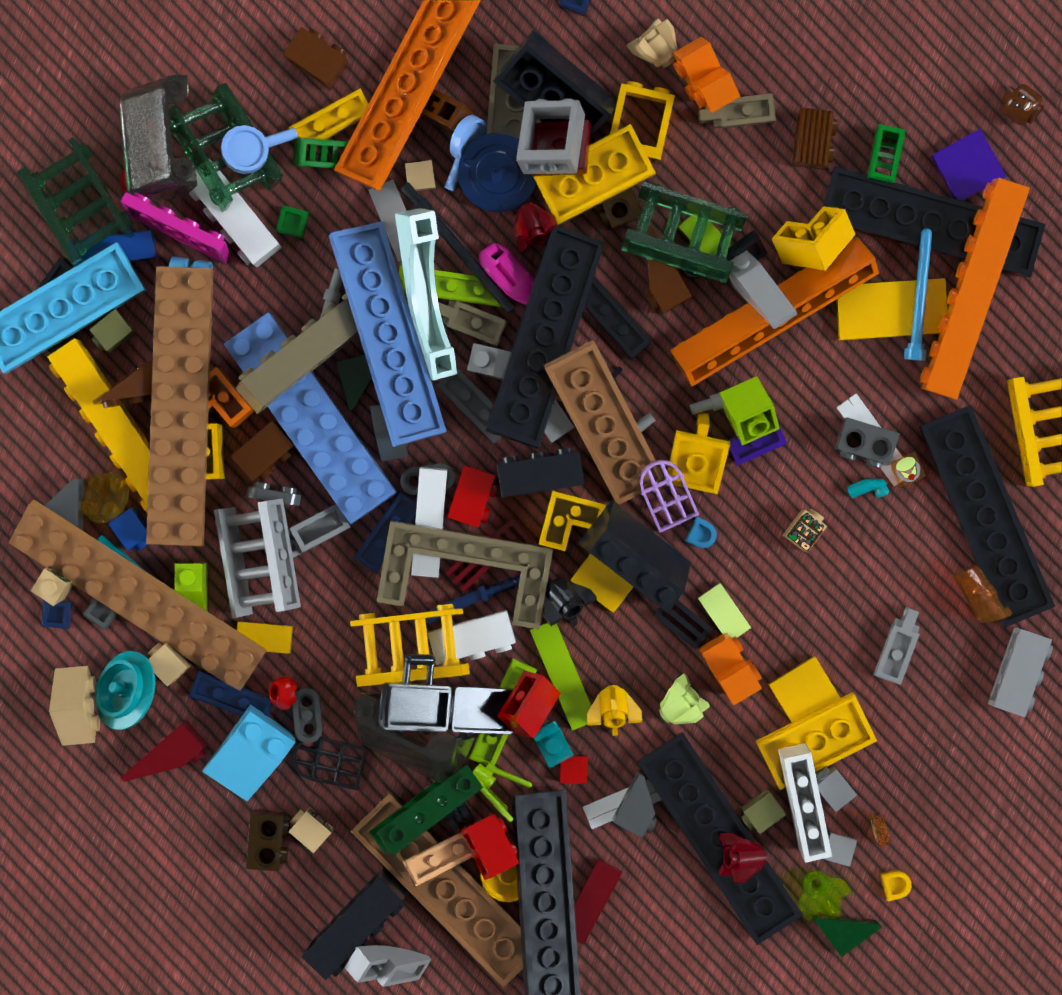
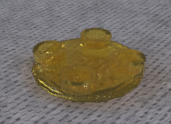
M115 472L92 475L88 481L89 487L84 495V501L81 504L80 510L82 514L95 523H108L116 519L124 511L129 499V486L125 478Z

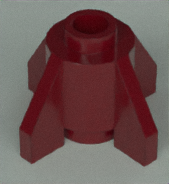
M533 202L526 203L521 206V209L516 214L513 231L515 238H518L517 246L519 253L524 254L532 245H540L546 242L549 232L557 226L554 216L539 204Z
M732 833L720 834L721 844L725 848L723 852L724 864H722L719 870L720 876L732 875L735 883H742L749 880L762 869L766 863L767 856L765 849L762 848L760 843L751 842Z

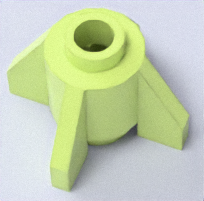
M682 674L674 681L672 687L669 688L664 699L660 702L661 709L659 712L667 723L671 722L675 725L696 723L704 717L702 712L710 707L709 703L699 698L696 691L690 687L691 684L686 674Z

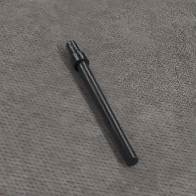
M409 182L401 188L403 193L414 204V209L432 210V204L426 197L422 198ZM435 213L439 235L506 313L511 312L516 306Z

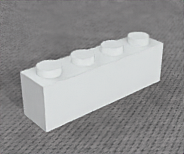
M210 158L184 179L189 185L186 191L195 201L200 199L204 203L206 208L203 209V212L213 223L217 220L221 224L223 229L220 233L230 244L235 242L241 250L237 254L246 265L252 263L255 267H259L282 248Z
M805 743L778 749L799 852L805 863L832 857L812 754Z

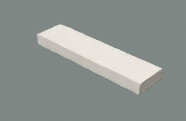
M420 467L415 524L443 529L448 469ZM413 553L411 575L439 577V557Z

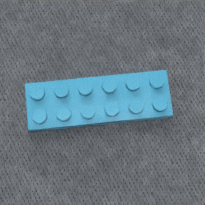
M114 243L0 311V369L3 374L11 372L147 291L119 243Z

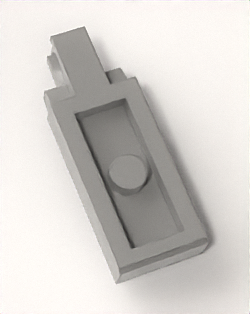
M906 607L901 620L895 618L874 671V676L901 685L920 635L918 633L920 627L915 625L919 611Z

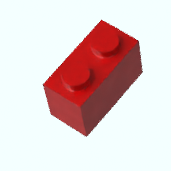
M464 465L447 518L478 528L481 523L486 524L491 508L486 507L489 497L495 498L499 482L495 481L496 475Z
M524 671L497 717L515 734L534 739L561 693L543 675Z
M495 813L460 830L484 880L490 879L519 864L517 859L518 850L513 842L509 843L505 834L507 832L506 825L500 817L497 818Z

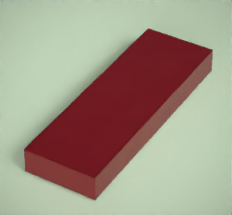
M599 858L574 902L576 940L583 945L622 875L621 870Z

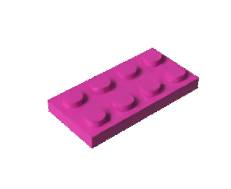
M125 192L121 203L129 217L226 265L231 255L221 234L213 230H209L207 233L199 229L200 225L186 217L184 220H181L174 216L175 213L171 209L162 205L157 208L149 204L150 200L139 193H135L133 196Z

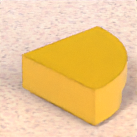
M701 412L698 414L696 423L698 425L697 435L707 437L709 413Z

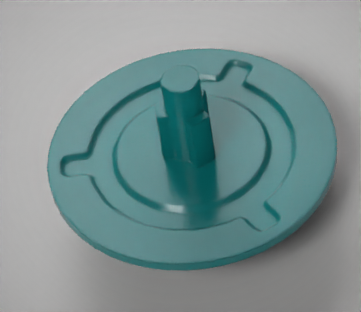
M135 651L120 653L107 664L101 673L96 686V707L99 717L108 727L116 730L131 728L147 713L155 692V674L152 664L146 656Z

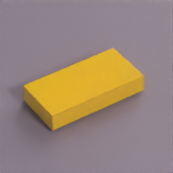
M238 621L237 631L266 649V652L291 653L293 626Z

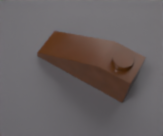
M435 89L420 114L422 118L453 135L462 119L468 115L476 116L465 104Z
M649 225L645 229L647 282L650 294L647 300L654 312L659 310L661 315L689 300L692 295L653 227Z

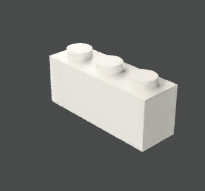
M508 610L453 625L456 659L469 656L470 660L479 659L486 656L485 651L495 649L496 653L512 649L511 644L516 643ZM442 628L428 632L436 665L443 664L445 660Z

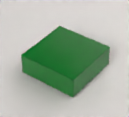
M282 205L275 232L303 239L310 213Z

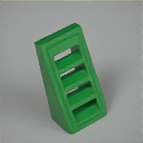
M882 124L876 127L867 178L892 184L895 183L906 132L905 129ZM882 138L895 140V143L890 144L881 141ZM880 147L893 150V154L880 152ZM880 157L892 160V162L888 164L877 160ZM876 167L890 170V175L875 172Z
M298 137L294 142L293 163L298 166L335 168L338 163V146L342 147L343 153L349 141ZM306 144H309V146H308V159L305 160V158H306ZM316 145H320L319 161L315 160ZM328 146H331L330 162L327 161Z

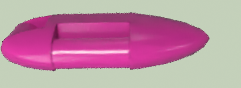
M490 243L479 252L481 266L506 295L526 305L534 282L533 276L508 249L500 244ZM495 254V255L498 256L499 258H497L496 260H494V259L492 258V256Z

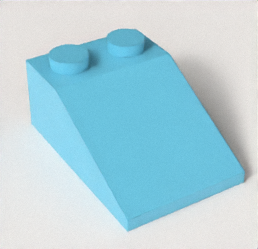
M250 704L202 772L245 801H248L278 767L295 744V734Z

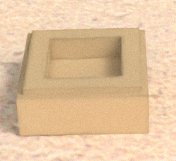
M432 160L405 163L407 183L409 182L416 191L436 189Z

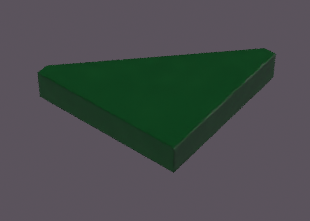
M365 354L336 362L349 411L355 410L356 405L372 380Z
M817 915L812 917L841 957L882 928L877 920L861 921L856 918L818 917Z

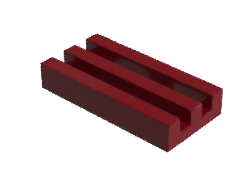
M457 561L445 573L465 592L491 566L484 565L465 584L461 580L477 564L470 563L456 576L453 572L464 563L463 561Z

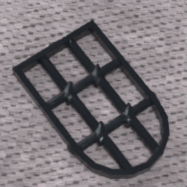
M323 736L318 739V747L303 746L304 742L302 741L296 746L293 752V764L296 771L302 777L313 782H322L357 791L367 747L336 741ZM323 741L342 745L340 752L333 753L321 750ZM346 746L363 750L362 758L344 755ZM298 749L316 753L314 762L297 760L296 753ZM327 755L339 758L337 767L334 766L332 768L319 765L320 756ZM348 760L360 763L359 772L353 773L340 770L342 761ZM297 764L312 767L311 776L304 774ZM321 769L334 772V780L329 781L316 778V771ZM339 775L356 777V785L351 786L338 783Z

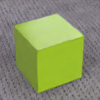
M757 376L719 393L726 417L742 446L780 429L774 405Z

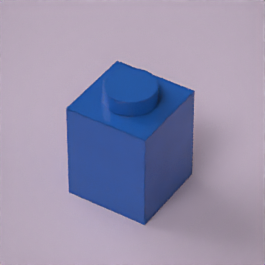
M137 508L128 509L108 524L127 551L136 549L138 552L149 545L146 544L147 522Z

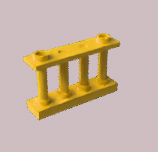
M1024 377L1007 380L1025 484L1026 487L1044 485L1043 479L1046 478V475L1062 473V462L1044 465L1039 461L1038 452L1042 448L1062 445V434L1039 438L1034 434L1033 425L1038 421L1062 417V406L1034 411L1030 409L1028 398L1033 394L1061 390L1062 378L1033 384L1025 382Z
M453 604L437 605V611L381 618H376L375 613L360 614L359 620L350 621L351 626H363L367 669H365V675L356 676L357 687L403 682L404 659L400 621L415 620L418 654H429L426 618L441 617L445 652L443 666L434 667L433 679L470 674L469 663L460 664L459 659H456L452 615L463 614V608L454 609ZM389 623L393 666H390L391 672L382 673L381 667L378 668L374 624ZM417 665V669H411L410 681L425 680L427 665Z

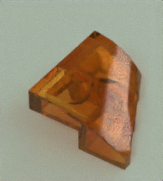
M970 565L952 576L980 623L993 622L1012 615L1009 607L1003 608L998 599L997 591L977 565Z

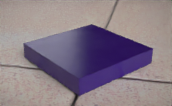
M981 129L931 156L952 197L960 201L985 189L987 183H992L993 179L998 177L1003 179L1006 177Z

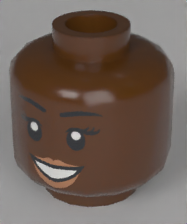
M1021 84L1016 89L1011 86L1001 99L1005 102L1002 107V113L1018 125H1024L1027 122L1032 124L1044 108L1041 104L1042 96L1026 84Z

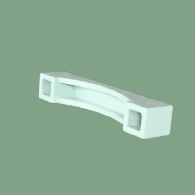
M418 208L395 213L408 307L430 379L437 380L456 375L457 368L454 348L451 347L444 329L435 286L434 249L435 241L438 239L435 211Z

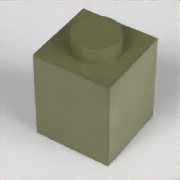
M116 309L90 329L94 335L91 338L94 344L101 351L105 349L111 353L115 352L138 333L122 312Z
M768 789L741 807L745 813L741 817L750 831L755 828L759 834L786 816Z

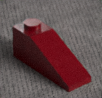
M186 720L121 777V780L126 782L183 767L189 761L194 765L205 755L203 749L208 744Z

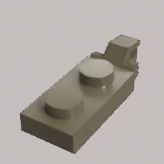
M773 93L739 97L713 113L707 109L699 110V124L713 123L714 128L721 127L722 129L774 123L776 117Z
M450 300L448 306L438 302L440 314L443 317L442 322L448 328L496 347L498 346L507 323L506 320L459 301L454 302Z

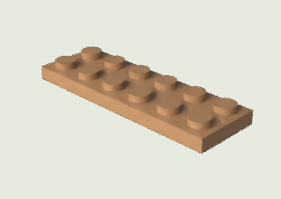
M592 340L545 364L544 367L615 502L620 505L641 494L639 485L640 474L648 464L656 460L595 341ZM658 465L650 469L655 482L659 483L666 480ZM647 473L643 479L644 489L652 486Z

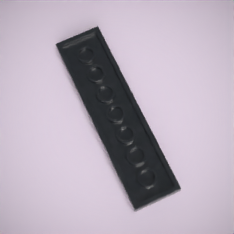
M836 166L833 167L823 206L845 209L851 225L856 231L920 248L921 232L923 229L928 228L932 231V252L961 260L966 258L968 252L964 251L967 239L970 235H974L977 226L973 224L978 209H983L979 205L906 185L869 179L865 174ZM1020 217L1002 271L1027 278L1032 276L1046 224Z
M559 225L549 232V237L485 429L487 432L535 449L540 447L557 394L544 365L570 352L605 244L602 241Z
M968 405L918 426L1002 627H1008L1055 607L972 406Z
M680 732L637 761L756 945L803 916L767 860L762 869L746 882L735 883L732 875L720 876L719 870L722 864H724L723 852L725 849L721 844L720 834L732 833L751 842H754V840L683 732Z
M566 790L511 795L514 844L518 850L517 859L519 861V864L516 865L525 995H580Z

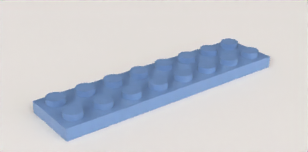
M383 221L332 232L329 235L330 242L393 447L447 432Z

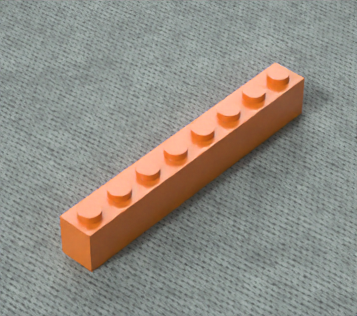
M999 177L993 179L992 183H987L982 198L986 199L983 209H978L973 224L977 225L974 235L968 237L964 251L968 253L965 261L960 262L955 277L959 278L956 288H951L946 303L949 304L947 314H943L938 323L937 330H940L938 340L932 342L928 356L932 357L928 367H924L920 376V382L923 383L921 389L951 399H958L1030 190L1029 187Z
M856 237L846 245L826 271L805 268L777 285L795 308L796 316L773 329L747 303L671 349L670 352L677 367L691 387L878 275L879 271L875 257L863 242Z

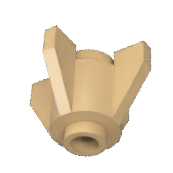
M659 18L639 38H636L627 45L633 55L653 64L655 67L662 65L663 68H666L675 61L673 52L678 50L674 27L668 19L661 22Z

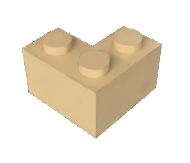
M88 666L57 668L54 672L49 713L62 746L95 743L96 731H100V717L94 713V701L92 698V694L96 693L97 682L95 676H91Z

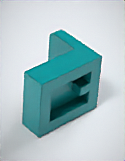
M555 721L543 723L534 740L548 766L552 768L574 756L558 724Z

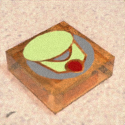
M916 452L896 459L890 464L899 488L926 477Z
M879 814L869 815L875 842L880 847L890 845L885 819Z

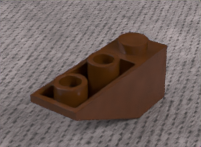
M153 361L144 363L93 400V404H103V408L120 406V401L130 400V404L147 402L146 398L152 397Z

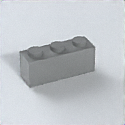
M1014 627L988 701L989 705L1025 717L1027 712L1029 713L1032 710L1035 698L1032 697L1036 686H1040L1044 676V672L1041 671L1042 667L1052 654L1053 646L1050 645L1052 639Z

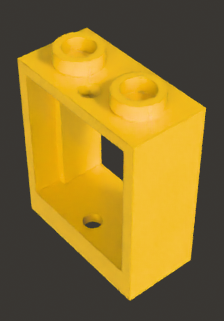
M628 81L627 84L621 83L610 134L618 131L626 95L664 103L665 109L656 147L641 144L650 162L659 164L675 95L669 94V90L660 87H654L653 90L645 89L638 82Z

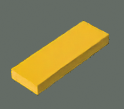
M360 88L293 124L289 129L295 128L298 137L329 139L357 124L369 103Z

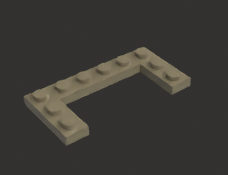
M390 520L377 602L404 607L412 555L416 553L521 571L512 625L539 629L553 548Z

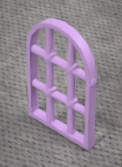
M657 460L651 462L643 469L639 479L641 495L644 496L659 533L699 515L684 480V475L675 464L667 460ZM660 464L666 480L658 483L657 481L655 482L650 469ZM664 464L675 468L678 474L671 477ZM647 473L652 486L644 489L643 479ZM680 478L687 494L683 496L677 495L672 481ZM665 484L669 485L674 500L667 503L663 501L658 489ZM652 490L656 493L661 505L652 509L646 493ZM689 498L694 513L686 516L680 501ZM673 504L678 506L682 518L672 522L667 507ZM660 510L664 512L669 523L661 528L654 514Z

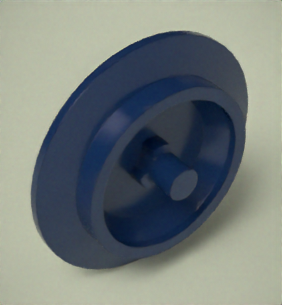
M504 133L486 134L475 139L463 152L458 167V178L464 194L476 206L487 211L505 212L519 207L532 194L536 182L532 174H523L516 161L519 145L518 138Z

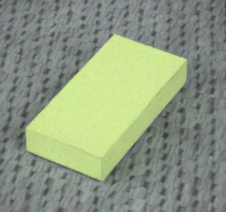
M718 583L698 597V600L722 634L727 633L731 638L735 636L738 638L751 629V626L721 583Z

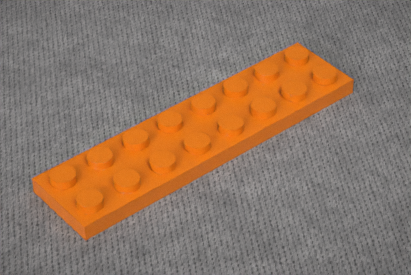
M424 0L334 171L380 192L481 0Z

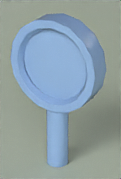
M468 115L462 119L451 138L450 152L455 157L445 184V188L451 191H455L459 180L458 167L463 152L475 139L487 133L486 122L474 115Z
M246 125L236 126L223 137L221 145L222 159L227 167L234 172L241 174L254 173L261 169L266 162L269 147L298 138L295 128H291L264 137L254 127Z

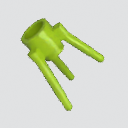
M490 762L486 767L480 763L473 771L483 786L480 791L509 822L513 821V817L507 812L508 806L490 789L496 780L492 775L497 774L529 788L532 787V783L498 769Z

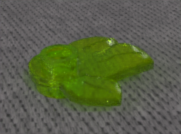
M811 871L803 880L804 893L799 899L800 911L807 921H811L812 917L817 915L818 912L829 918L840 917V898L851 894V890L847 883L839 877H828L821 871ZM814 880H820L821 885L818 888L811 886Z

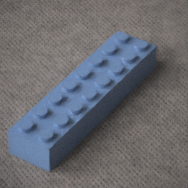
M268 312L224 343V346L244 372L250 367L255 370L262 365L260 360L270 351H273L275 354L282 349L281 343L288 336L275 317ZM313 371L268 406L350 524H354L398 493Z

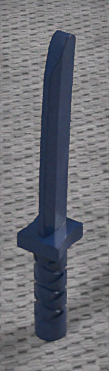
M520 575L505 581L503 580L497 584H492L486 588L484 585L478 587L479 590L461 596L446 604H453L454 609H461L481 600L483 602L489 600L488 597L518 587ZM441 617L426 618V625Z

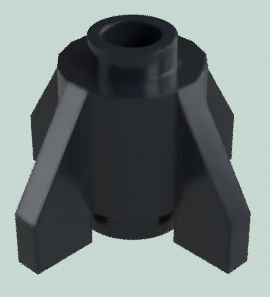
M555 579L546 587L544 599L545 620L550 626H553L564 617L574 627L578 624L576 616L583 609L581 602L587 606L597 600V597L589 588L566 579Z

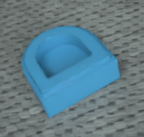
M695 517L685 542L699 548H708L716 541V529L711 523Z

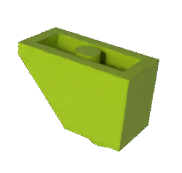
M208 562L175 563V591L207 612Z

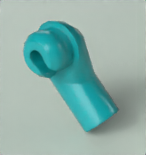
M866 478L847 486L852 499L873 490L877 498L889 494V489L886 486L888 483L884 479Z

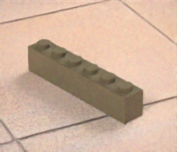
M346 293L342 296L343 302L337 306L335 303L329 305L321 313L323 315L321 319L317 322L314 318L301 328L303 333L298 337L294 335L289 336L281 343L282 349L276 354L270 351L260 360L262 365L255 370L250 367L238 377L241 381L236 390L257 414L359 335Z

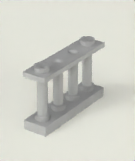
M283 499L258 502L259 511L236 515L235 507L214 510L232 618L253 614L252 606L274 603L276 612L301 607ZM261 522L263 538L241 542L238 526ZM266 550L268 565L245 569L243 552ZM270 576L272 593L250 596L247 580Z

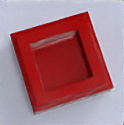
M574 755L561 762L560 783L587 784L588 756Z

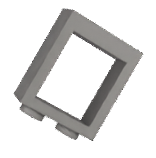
M538 99L536 101H525L516 158L523 174H577L585 113L579 100L547 101ZM536 119H569L565 150H531Z

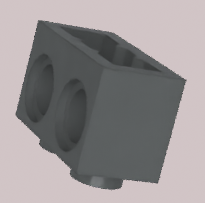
M847 417L843 419L834 450L840 451V457L855 461L856 457L866 459V465L881 469L882 465L887 466L891 464L900 433ZM851 432L859 437V444L856 448H851L846 442V437ZM877 440L883 442L886 448L882 456H877L872 449L874 442Z

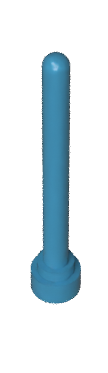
M928 228L922 230L920 238L911 343H908V348L904 350V359L926 361L927 350H924L925 344H922L932 241V231Z

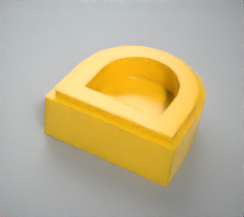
M892 870L880 873L888 902L906 897L910 893L912 888L911 880L903 871Z

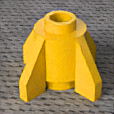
M610 685L598 694L588 710L587 726L601 725L602 720L606 727L612 728V735L618 736V728L625 725L627 718L628 723H642V711L624 689L617 685Z

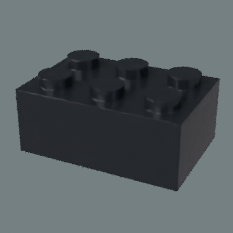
M573 447L556 450L557 455L546 457V452L529 454V460L519 461L518 456L502 458V464H497L501 496L508 497L584 485L580 452H573Z

